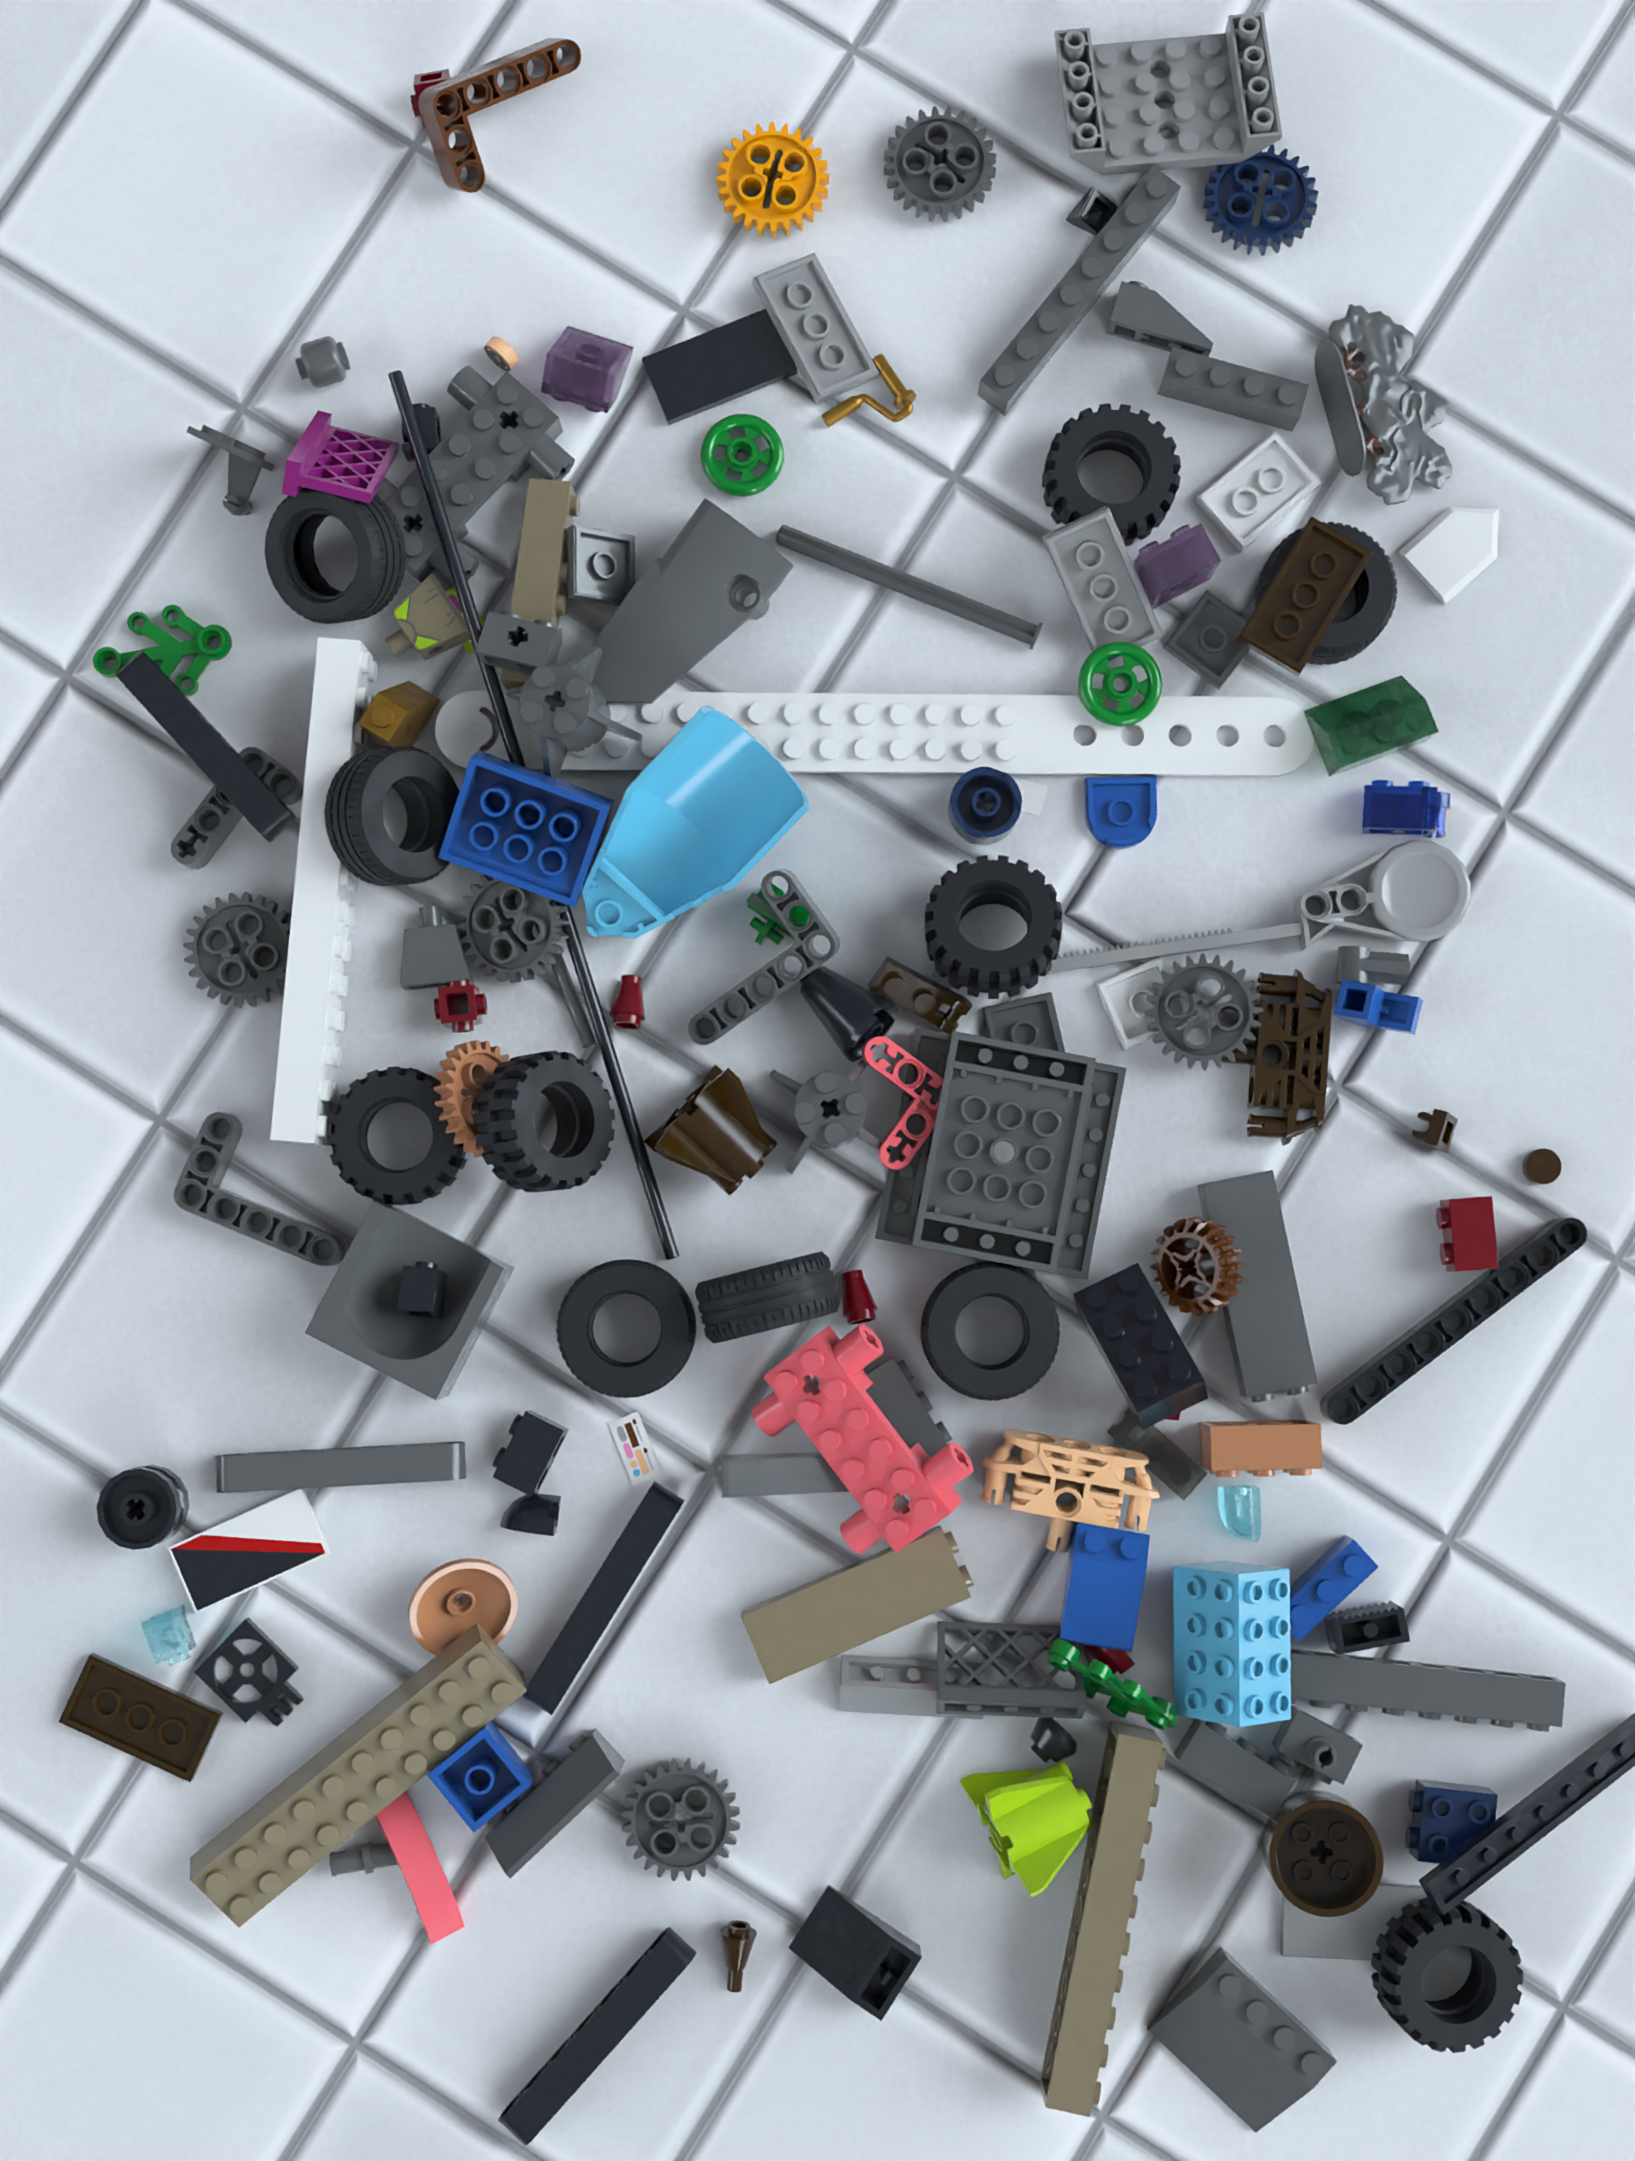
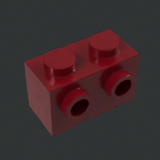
M1492 1196L1440 1200V1207L1436 1210V1221L1438 1228L1443 1229L1444 1243L1440 1244L1439 1251L1441 1263L1446 1265L1447 1272L1499 1268Z

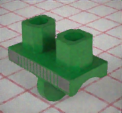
M771 883L772 889L777 895H785L780 888ZM760 890L757 895L752 893L747 899V907L767 920L765 924L755 916L749 925L759 932L755 942L762 945L768 938L779 945L784 936L775 931V927L794 939L765 899L762 891ZM796 906L793 909L792 917L796 923L806 925L809 920V913L805 907Z

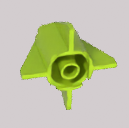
M1064 1760L1046 1769L974 1773L960 1780L961 1786L978 1811L982 1825L988 1824L991 1835L988 1839L997 1854L1000 1873L1005 1880L1017 1874L1031 1898L1045 1891L1083 1836L1095 1828L1094 1822L1087 1811L1092 1808L1091 1802L1083 1788L1076 1790L1071 1782L1073 1780L1072 1773Z

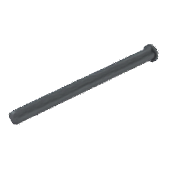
M782 525L776 535V543L780 546L1029 644V649L1033 650L1043 625L1041 622L1038 625L1030 623L787 525Z

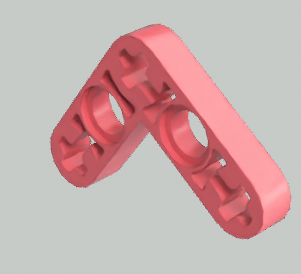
M875 1036L869 1038L862 1047L864 1062L912 1098L882 1140V1144L877 1152L878 1159L883 1166L899 1170L910 1163L934 1129L939 1101H935L933 1104L930 1102L932 1095L925 1089L920 1088L919 1094L915 1093L914 1090L923 1083L926 1074L930 1079L925 1083L931 1088L937 1089L940 1086L942 1087L943 1078L892 1040L886 1037ZM883 1043L886 1046L884 1053L892 1059L896 1058L897 1053L901 1055V1058L893 1064L890 1073L885 1070L891 1065L884 1059L873 1061L874 1052L870 1050L872 1045L880 1046ZM906 1063L914 1065L917 1070L916 1080L910 1084L902 1083L898 1076L900 1067ZM915 1113L920 1114L925 1121V1127L919 1134L910 1133L906 1127L908 1117ZM900 1131L904 1137L915 1142L912 1147L909 1143H904L899 1151L903 1155L900 1161L894 1159L890 1163L888 1161L890 1154L886 1150L888 1146H898L902 1138L896 1137V1134Z

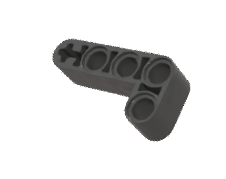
M247 747L238 753L248 765L254 759H262L263 766L257 774L285 805H292L300 800L303 794V786L301 781L290 770L256 747ZM290 779V790L285 794H277V784L281 780ZM216 785L213 786L171 843L172 856L179 863L190 869H200L207 865L243 818V815L231 802L227 801V797ZM212 815H219L220 823L218 827L211 831L206 830L205 824L207 819ZM199 832L207 838V841L204 842L196 834ZM189 845L197 851L193 857L186 852Z

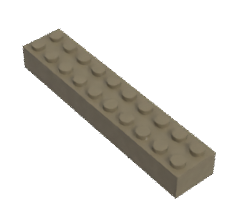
M476 1623L191 1856L190 1880L238 1928L241 1927L527 1692L523 1672L480 1625Z
M1110 1720L1091 1816L1095 1828L1091 1829L1087 1836L1039 2081L1045 2107L1049 2109L1090 2117L1092 2105H1098L1100 2100L1101 2082L1097 2081L1099 2068H1105L1108 2059L1109 2046L1104 2044L1107 2030H1113L1116 2008L1112 2007L1114 1992L1120 1993L1122 1987L1123 1970L1119 1969L1121 1955L1127 1956L1129 1951L1130 1933L1126 1932L1128 1919H1134L1136 1914L1138 1897L1133 1895L1135 1883L1142 1880L1145 1868V1859L1140 1857L1143 1844H1149L1152 1833V1822L1148 1821L1150 1807H1156L1159 1797V1785L1155 1784L1157 1770H1163L1166 1761L1167 1750L1162 1747L1163 1742L1153 1729Z

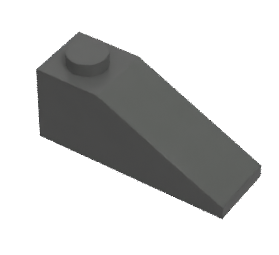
M1121 282L1107 328V334L1171 352L1172 347L1209 357L1213 342L1155 290L1148 289V286L1141 282Z

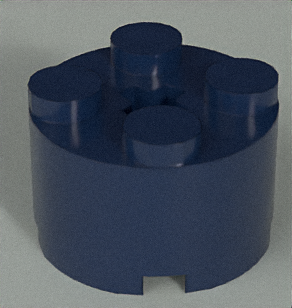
M991 767L974 768L963 774L952 790L948 805L950 822L955 831L971 844L986 845L996 843L1013 830L1019 818L1022 805L1021 791L1015 780L1005 772L1003 773ZM982 799L985 804L992 803L991 809L987 813L984 809H978L979 802Z

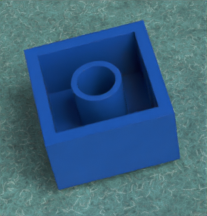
M492 1721L441 1761L427 1775L473 1833L529 1788L535 1777Z

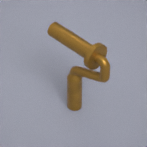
M879 354L872 360L880 376L896 398L893 405L900 411L894 414L869 395L860 394L851 396L821 416L829 428L859 409L862 403L865 402L890 421L899 422L912 413V402L916 399L917 395L911 389L906 390L884 355Z

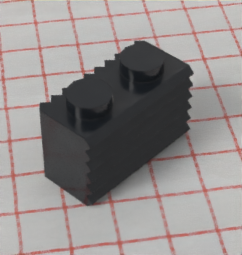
M1390 1600L1387 1604L1384 1602L1381 1605L1375 1603L1373 1607L1369 1604L1366 1608L1361 1606L1359 1610L1354 1607L1352 1611L1346 1609L1345 1612L1339 1610L1338 1613L1333 1611L1331 1615L1328 1614L1324 1618L1329 1648L1337 1655L1410 1641L1404 1609Z

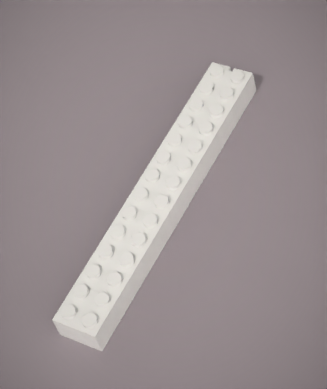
M318 637L270 1134V1140L282 1143L328 1147L327 1134H331L332 1124L328 1123L332 1103L336 1104L338 1099L339 1086L338 1082H334L335 1068H340L342 1060V1048L337 1046L338 1032H343L345 1027V1012L340 1010L341 999L346 997L348 993L349 981L348 976H344L345 962L350 961L352 953V943L350 940H347L348 926L353 927L355 920V907L350 905L351 892L356 891L358 887V878L347 870L332 849L326 831L324 811L327 792L332 779H334V775L351 757L368 751L371 748V738L358 722L374 699V696L370 695L371 682H376L378 663L373 660L371 652L368 651L361 640Z

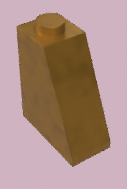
M407 681L378 692L358 724L373 742L383 748L395 746L411 747L440 699L411 681Z

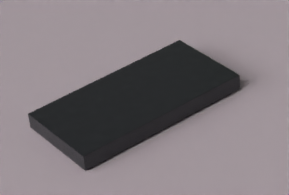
M766 309L642 358L643 365L668 425L798 374L797 367Z

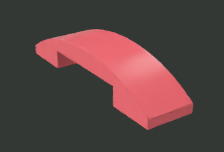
M405 1791L375 1817L386 1842L391 1847L407 1884L430 1944H433L465 1926L440 1861Z

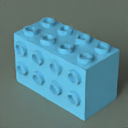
M1229 1561L1173 1566L1174 1706L1178 1710L1177 1715L1236 1727L1290 1720L1291 1625L1289 1569Z

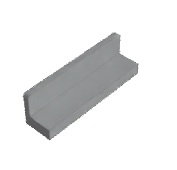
M842 1655L840 1711L983 1719L984 1715L936 1713L937 1660ZM965 1662L974 1672L983 1664ZM955 1663L945 1672V1684H962L969 1676ZM985 1670L979 1677L987 1684V1672Z

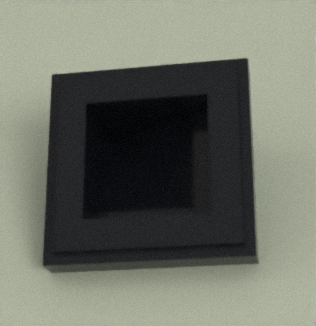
M1091 187L1069 213L1066 220L1070 224L1097 236L1115 214L1118 207L1095 187Z

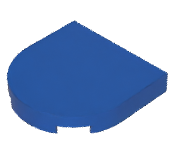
M1156 776L1085 778V818L1088 829L1095 839L1103 845L1115 849L1131 848L1144 841L1151 833L1157 819Z

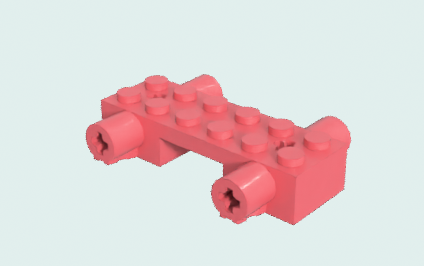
M864 1324L857 1326L841 1340L833 1329L828 1326L766 1373L763 1378L774 1392L752 1408V1416L758 1427L771 1437H775L794 1421H797L862 1508L840 1525V1532L844 1541L854 1552L862 1554L885 1538L895 1553H897L956 1509L963 1500L953 1487L973 1473L974 1469L970 1457L967 1456L961 1446L954 1442H950L931 1457L928 1456L918 1442L909 1448L865 1390L874 1383L864 1372L863 1368L883 1354V1346L880 1339L874 1334V1331ZM815 1376L820 1379V1384L816 1381ZM904 1495L909 1496L911 1501H908Z

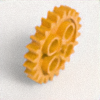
M770 122L768 132H763L761 126L756 124V134L753 136L744 129L743 142L732 138L733 151L723 150V159L726 162H718V172L722 175L716 176L717 186L721 187L718 190L719 200L725 201L724 212L734 211L732 215L733 223L736 224L744 219V231L748 232L753 226H756L758 237L763 235L765 229H770L772 239L776 238L778 229H782L787 237L790 236V226L792 225L799 231H802L803 218L813 223V210L822 212L823 202L820 199H827L828 189L824 186L829 185V174L824 173L827 171V161L820 160L822 158L821 148L811 150L813 138L809 137L802 142L801 129L796 130L793 135L788 134V124H784L779 132L776 131L773 122ZM781 152L782 157L778 164V178L774 180L770 206L765 209L763 206L768 196V183L772 180L776 154ZM757 156H764L768 159L763 164L754 163L752 160ZM791 164H797L802 169L798 172H790L786 167ZM750 188L760 192L754 197H748L744 194ZM782 197H790L794 202L789 205H781L777 200Z

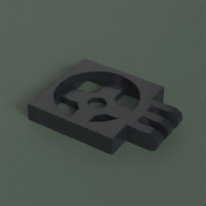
M249 1617L194 1672L245 1723L260 1711L273 1725L278 1727L283 1722V1719L274 1709L277 1707L284 1715L289 1716L293 1708L285 1698L288 1697L296 1705H299L304 1700L302 1695L287 1681L299 1667ZM240 1639H252L262 1644L253 1654L244 1655L233 1643ZM272 1654L277 1665V1677L274 1684L262 1673L263 1664ZM221 1655L233 1666V1675L224 1684L216 1678L215 1674L216 1662ZM251 1663L253 1665L254 1673L252 1676L246 1677L241 1673L242 1664ZM243 1684H251L262 1697L252 1702H241L234 1694Z

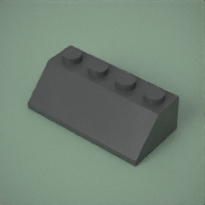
M596 1728L589 1735L584 1731L580 1733L568 1745L571 1752L562 1761L555 1757L541 1771L545 1776L535 1786L532 1784L515 1798L518 1802L509 1811L503 1808L487 1822L491 1828L485 1835V1839L509 1878H512L620 1775L625 1760Z

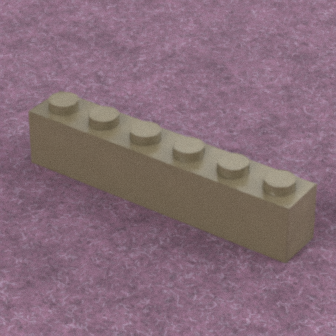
M529 478L510 612L519 615L525 621L534 623L535 620L539 619L550 622L556 627L562 638V629L558 628L559 618L560 616H565L567 608L566 595H563L564 583H568V527L572 526L573 516H579L580 496L575 494L570 481ZM502 669L501 681L508 691V688L524 686L529 676Z

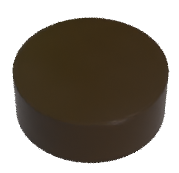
M1549 1149L1533 1150L1523 1160V1173L1534 1184H1549L1560 1175V1158Z

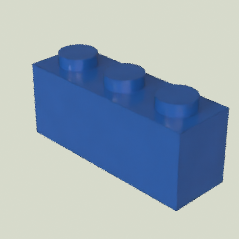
M1344 1535L1290 1586V1635L1297 1641L1303 1639L1379 1567L1354 1539Z

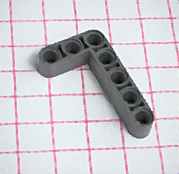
M777 869L767 873L762 880L761 891L796 943L696 1014L688 1025V1033L695 1043L700 1045L713 1043L831 959L838 952L840 939L837 933L791 871ZM775 876L783 877L788 883L787 893L783 896L777 895L772 889L771 883ZM796 906H803L808 910L809 920L806 925H800L794 921L792 912ZM817 935L825 936L829 940L830 950L827 954H820L814 949L813 941ZM788 956L796 957L800 961L801 971L798 975H793L786 971L784 962ZM759 977H765L770 980L772 984L770 995H763L758 992L756 981ZM730 998H737L742 1002L743 1013L736 1016L729 1011L727 1003ZM702 1018L710 1019L713 1022L715 1032L712 1036H707L701 1032L699 1023Z
M215 1112L207 1116L174 1190V1200L178 1207L315 1265L333 1266L341 1262L345 1255V1244L338 1236L220 1187L242 1136L243 1129L241 1122L234 1115ZM225 1119L230 1125V1131L226 1137L220 1139L216 1135L215 1129L218 1122ZM211 1152L215 1157L216 1163L212 1170L206 1172L202 1168L201 1161L205 1154ZM196 1185L201 1190V1199L197 1204L192 1205L187 1199V1193L191 1187ZM226 1199L231 1200L235 1208L233 1215L228 1219L222 1217L220 1213V1205ZM262 1212L267 1217L268 1224L266 1229L259 1233L253 1227V1219L258 1213ZM292 1226L297 1227L301 1234L300 1241L295 1246H290L285 1238L287 1230ZM324 1240H329L334 1246V1253L328 1260L322 1259L318 1252L319 1245Z

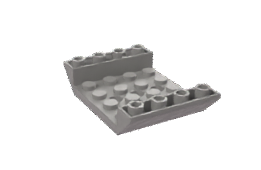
M1263 12L1229 15L1225 33L1092 45L1090 28L1057 30L1054 33L1070 158L1101 175L1146 172L1153 165L1159 170L1241 163L1282 138ZM1162 69L1168 76L1160 79L1154 77L1150 72ZM1160 99H1166L1173 106L1168 109H1162L1155 102ZM1171 130L1175 132L1177 137L1174 139H1164L1159 132Z

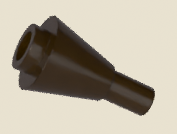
M736 1920L729 1922L727 1926L720 1930L726 1964L729 1968L727 1990L730 1992H740L742 1990L743 1969L746 1966L757 1935L756 1930L750 1927L749 1923Z

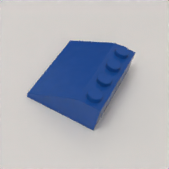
M479 750L471 755L438 858L575 908L603 837L615 800Z

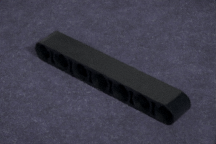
M140 650L115 673L116 677L268 842L271 843L297 819L291 810L145 652Z
M653 1482L527 1685V1692L522 1695L523 1698L550 1715L554 1713L685 1501L684 1499L657 1482Z
M670 1927L666 1928L510 2102L500 2115L498 2121L525 2146L528 2145L685 1970L697 1952Z

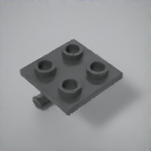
M204 424L201 431L189 426L186 433L229 452L228 495L224 497L227 499V501L223 500L224 507L236 516L251 514L249 509L253 510V506L248 500L262 467L272 471L274 464L264 460L266 453L236 439L234 441V438Z

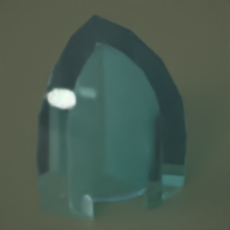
M1255 1485L1217 1486L1218 1506L1223 1524L1231 1534L1241 1540L1258 1542L1261 1535L1259 1487Z

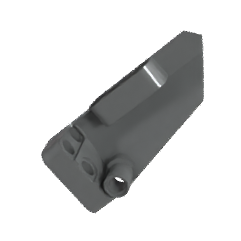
M704 498L664 556L654 559L647 566L590 646L594 645L603 650L592 684L600 689L607 702L652 704L748 619L757 620L762 618L769 609V598L776 592L794 565L732 516ZM752 593H756L755 602L750 606H744L745 598Z

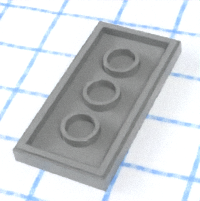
M815 253L753 278L752 284L816 404L878 377L879 371Z
M1108 505L1042 536L1092 652L1100 646L1112 642H1128L1141 647L1164 636ZM1120 656L1108 658V662Z
M1379 1883L1373 1896L1359 1909L1343 1916L1320 1917L1300 1910L1282 1894L1280 1953L1285 1957L1371 1961L1372 1954L1378 1953L1380 1949L1375 1944L1380 1933L1386 1934L1389 1929L1386 1923L1393 1916L1398 1919L1403 1914L1401 1911L1403 1907L1410 1903L1417 1907L1420 1905L1419 1900L1426 1898L1427 1895L1421 1885Z

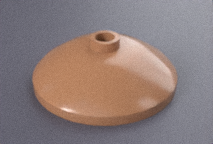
M474 1558L454 1560L431 1571L414 1590L408 1608L410 1628L417 1642L434 1655H439L476 1623L498 1644L509 1632L515 1621L518 1610V1597L512 1580L497 1565ZM463 1594L462 1597L454 1599L456 1595Z

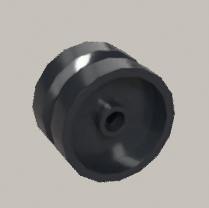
M147 1465L125 1470L111 1478L100 1492L96 1507L98 1523L106 1537L120 1547L132 1550L150 1548L174 1536L185 1523L189 1510L188 1491L180 1477L168 1468ZM142 1501L146 1505L143 1509L141 1508Z

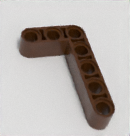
M547 38L432 85L422 91L418 101L419 110L443 181L450 189L473 193L480 190L485 182V171L467 116L576 70L581 62V50L574 41L561 38ZM559 47L562 50V60L560 63H558L556 56ZM531 59L533 63V71L529 76L527 72V64ZM500 72H502L504 77L501 88H499L497 83V77ZM470 84L474 88V95L471 100L467 96V89ZM440 96L444 100V108L441 113L437 110V100ZM454 132L456 141L454 146L450 148L448 140L450 134ZM463 167H465L467 170V178L462 183L460 179V173Z

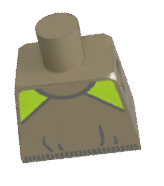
M433 573L393 610L392 615L401 626V629L384 639L396 657L414 646L424 660L471 640L465 619Z

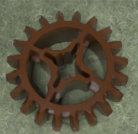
M1191 1217L1188 1220H1177L1174 1225L1166 1227L1163 1230L1164 1235L1159 1236L1155 1240L1159 1248L1154 1249L1151 1254L1157 1259V1263H1153L1149 1268L1157 1270L1158 1277L1152 1282L1161 1283L1162 1289L1159 1295H1169L1168 1305L1173 1307L1179 1306L1180 1312H1192L1193 1315H1202L1207 1312L1210 1314L1217 1312L1221 1307L1227 1306L1231 1303L1230 1297L1236 1296L1239 1293L1235 1284L1241 1283L1244 1278L1238 1274V1269H1242L1246 1264L1237 1261L1236 1255H1239L1242 1250L1233 1248L1232 1243L1235 1236H1225L1226 1226H1215L1214 1220L1211 1219L1202 1220L1199 1217ZM1190 1238L1200 1242L1198 1247L1189 1248L1185 1243ZM1197 1284H1205L1209 1287V1290L1203 1294L1194 1290Z

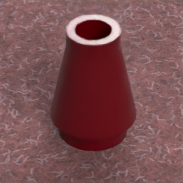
M636 975L621 976L620 986L610 1012V1017L613 1018V1026L630 1030L641 1027V1021L645 1020L641 977Z
M853 1270L841 1274L843 1280V1317H847L848 1325L862 1324L875 1320V1311L878 1308L864 1279L863 1271Z

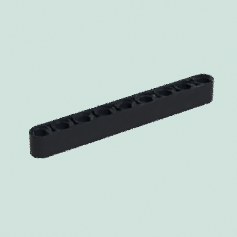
M1558 1218L1549 1222L1498 1261L1499 1268L1485 1271L1328 1391L1320 1401L1322 1416L1326 1420L1340 1425L1349 1424L1582 1247L1587 1239V1229L1584 1223L1576 1218ZM1565 1224L1572 1230V1239L1567 1244L1560 1238V1229ZM1536 1246H1539L1544 1252V1260L1540 1265H1536L1531 1258L1532 1250ZM1509 1267L1516 1273V1281L1511 1287H1508L1503 1281V1273ZM1480 1289H1483L1488 1295L1487 1305L1482 1309L1476 1305L1474 1300L1476 1292ZM1451 1311H1455L1460 1317L1459 1326L1454 1330L1449 1329L1446 1324V1317ZM1426 1332L1430 1335L1432 1344L1428 1351L1422 1352L1418 1347L1417 1340L1422 1333ZM1399 1354L1403 1359L1404 1365L1400 1372L1394 1374L1389 1368V1361L1393 1355ZM1371 1376L1375 1381V1389L1371 1394L1365 1396L1360 1389V1384L1364 1377ZM1338 1398H1343L1347 1404V1410L1341 1417H1336L1332 1413V1404Z

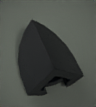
M537 1494L531 1497L524 1495L514 1500L504 1511L500 1527L519 1532L554 1536L557 1533L561 1496Z

